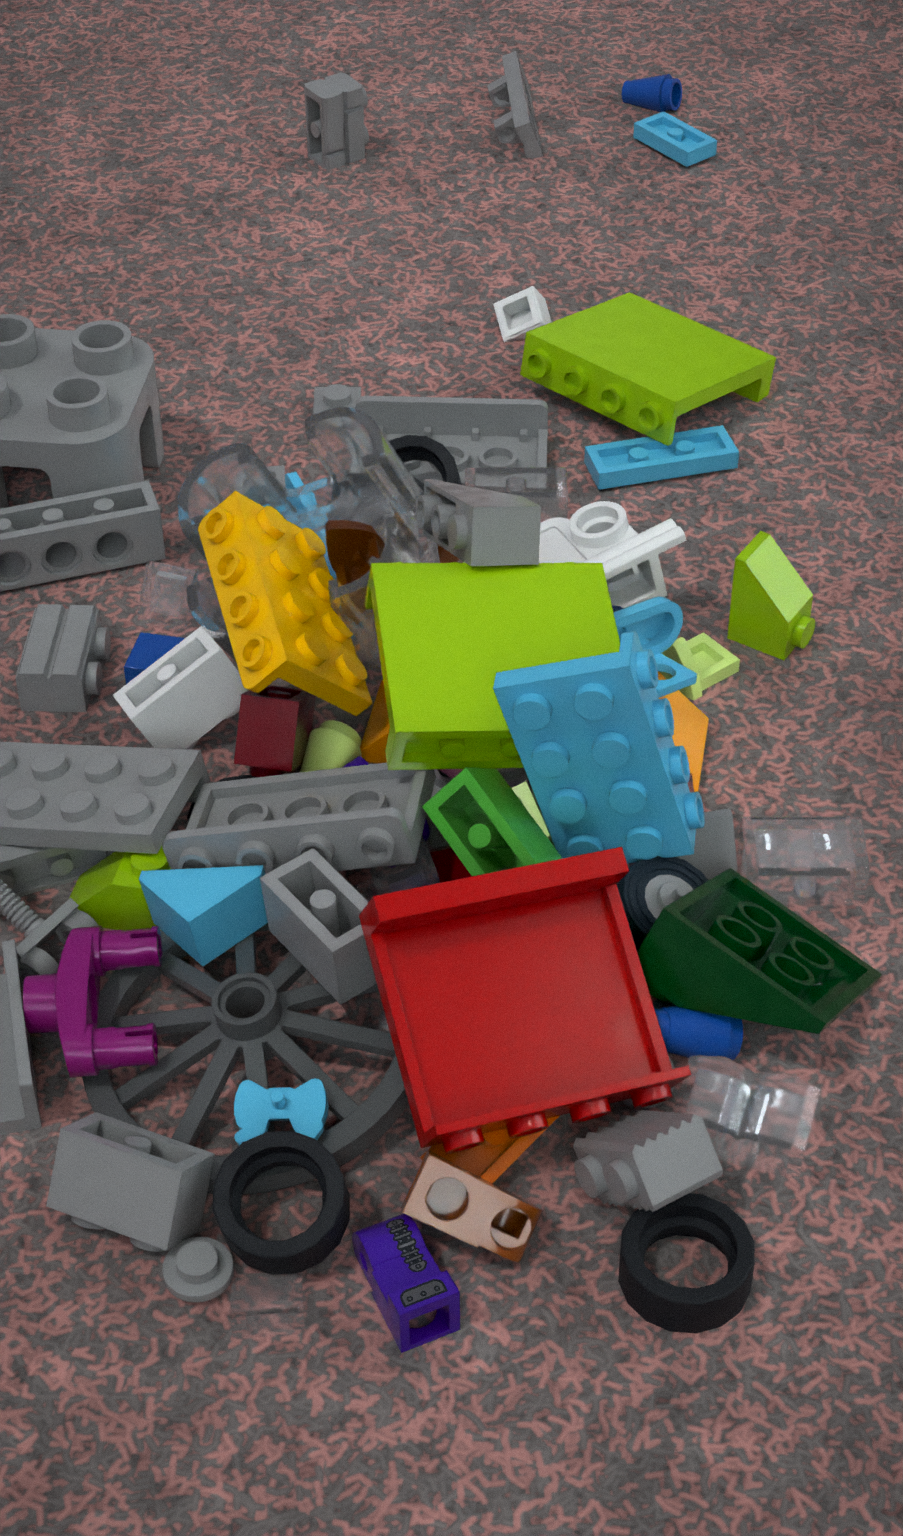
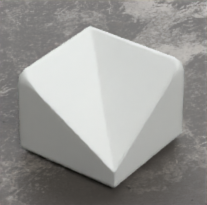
M534 286L493 304L504 342L525 339L527 331L552 322L546 300Z

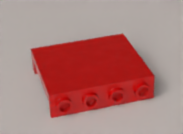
M622 847L376 895L371 898L359 914L421 1148L443 1144L445 1154L461 1152L484 1144V1133L507 1128L509 1138H519L549 1128L547 1118L570 1113L572 1123L586 1122L610 1114L612 1112L610 1103L632 1099L635 1109L652 1106L673 1098L670 1088L691 1076L689 1065L672 1069L619 894L617 883L629 872Z

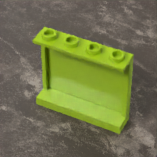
M629 292L527 331L520 375L669 446L673 442L678 416L730 392H735L754 402H759L769 394L776 357Z
M460 562L371 563L365 597V609H373L390 725L385 749L388 770L464 769L465 767L524 768L493 690L496 672L619 652L620 639L602 563L565 562L505 566H470L467 563Z

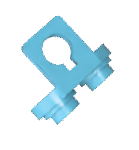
M655 597L613 612L620 641L622 633L636 631L642 649L652 650L656 660L657 671L666 672L673 676L670 679L658 680L656 687L658 697L696 683L697 673L661 654L676 641L681 631L683 613L678 604L665 597Z

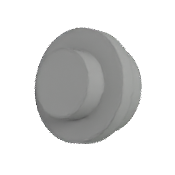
M193 1237L185 1239L171 1248L165 1256L162 1266L164 1283L172 1295L183 1301L205 1302L214 1299L228 1288L233 1279L234 1265L232 1255L224 1244L213 1238Z

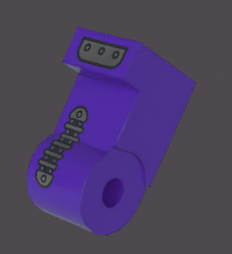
M401 1214L352 1233L355 1256L373 1290L371 1294L401 1353L461 1330L460 1291L448 1271H440L412 1217ZM437 1309L436 1316L430 1324L421 1328H409V1320Z

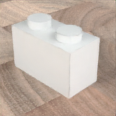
M200 626L114 693L113 696L154 748L192 749L208 731L222 720L228 719L239 712L241 694L248 691V689L243 687L237 668L208 632Z

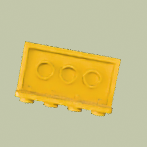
M234 491L217 507L208 512L201 520L198 531L243 687L254 693H259L277 678H280L342 710L358 716L372 705L373 702L365 681L367 678L366 669L358 659L351 639L353 629L343 615L337 596L339 588L334 578L330 575L324 557L326 553L324 543L314 531L306 527L301 529L287 521L275 508L271 506L263 507L241 493Z

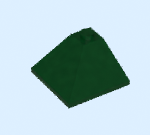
M731 868L664 907L637 951L649 993L661 1001L672 1002L680 1008L820 1034L869 991L882 976L876 969Z

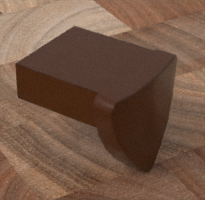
M329 520L325 523V539L328 557L337 575L340 601L357 613L365 606L371 563H393L391 547L393 546L392 538L388 533L365 523L349 520Z

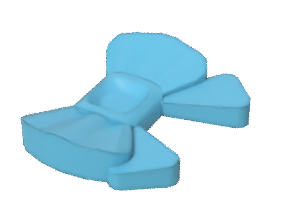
M314 1078L295 1089L291 1087L265 1089L251 1080L242 1081L234 1100V1116L239 1128L234 1137L237 1145L239 1146L242 1142L267 1132L270 1121H290L295 1132L318 1140L324 1131L329 1110L328 1097L322 1081Z

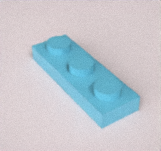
M723 425L675 432L673 442L669 446L650 437H642L585 446L584 463L598 490L738 468L739 451Z

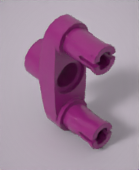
M102 926L73 928L65 942L57 973L25 977L23 984V1010L28 1033L59 1032L70 1078L98 1076L100 1070L116 1069L118 1067L157 1066L158 1036L155 1023L118 1028H97L100 977L105 976L106 971L147 966L162 967L161 956H163L159 926L145 929L104 931Z

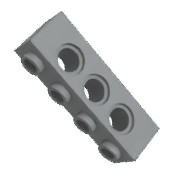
M149 480L0 509V592L166 559L160 508Z

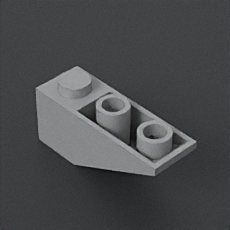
M424 479V495H419L416 501V521L418 527L423 529L424 536L470 566L539 565L540 505L523 496L434 479Z

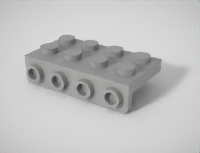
M361 396L357 399L355 406L356 428L350 469L367 468L375 452L392 439L406 435L427 436L443 444L455 458L462 485L523 496L530 501L546 502L548 404L540 399ZM408 461L392 470L414 477L423 483L424 479L443 481L438 469L427 461Z
M0 742V845L157 854L187 802H196L202 784L211 783L201 750Z
M386 762L204 783L199 791L186 829L169 832L165 837L162 848L171 869L263 865L267 874L312 848L337 871L415 863L427 816L422 806L431 799L436 775L434 769L388 770Z

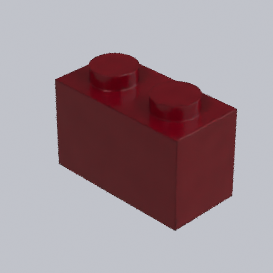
M268 685L259 693L248 690L241 694L234 764L250 766L249 774L256 777L282 775L284 771L292 772L303 762L309 734L313 726L316 696L302 689Z

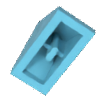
M263 865L141 871L139 882L153 923L159 926L160 930L202 966H205L268 923L260 877L266 874Z

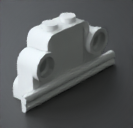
M599 501L581 507L571 516L570 520L556 517L540 523L539 563H602L613 612L655 597L667 596L658 554L686 541V537L682 528L677 526L671 518L638 534L629 525L626 511L621 505L610 501Z

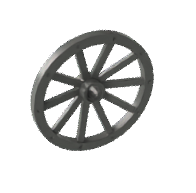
M268 923L255 932L269 930ZM162 930V967L147 966L115 970L99 994L97 1028L147 1025V1023H155L157 1035L202 1031L158 1060L157 1066L148 1067L116 1090L113 1086L112 1069L100 1070L98 1076L82 1077L85 1091L94 1113L97 1112L142 1128L126 1111L216 1050L171 1138L195 1146L236 1062L245 1064L247 1080H251L263 1088L269 1089L266 1061L276 1056L303 1084L314 1078L322 1081L328 1097L329 1110L341 1122L322 1133L317 1141L334 1155L338 1166L341 1167L373 1145L396 1122L409 1104L390 1033L300 1013L299 1011L337 1001L320 983L287 991L307 970L292 954L268 977L257 973L255 932L235 945L236 974L228 977L221 983L181 960L189 954ZM161 974L211 1004V1006L128 1015L139 996ZM377 984L356 996L378 991ZM288 1034L392 1057L393 1060L379 1085L358 1106ZM270 1121L267 1132H276L274 1121ZM214 1156L207 1193L213 1194L214 1181L223 1161L227 1157ZM298 1166L275 1167L260 1174L246 1187L243 1195L285 1189L316 1178L309 1171Z

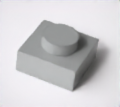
M341 384L315 387L313 425H356L355 406L357 399L361 397V387H347Z

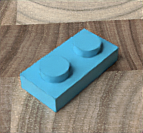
M664 111L634 123L633 138L685 167L716 155V139Z

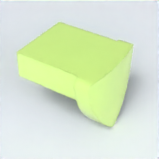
M704 632L688 641L683 637H679L666 651L661 653L697 673L695 684L679 690L691 700L702 697L703 690L739 672L740 659ZM660 672L666 679L673 677L666 672Z

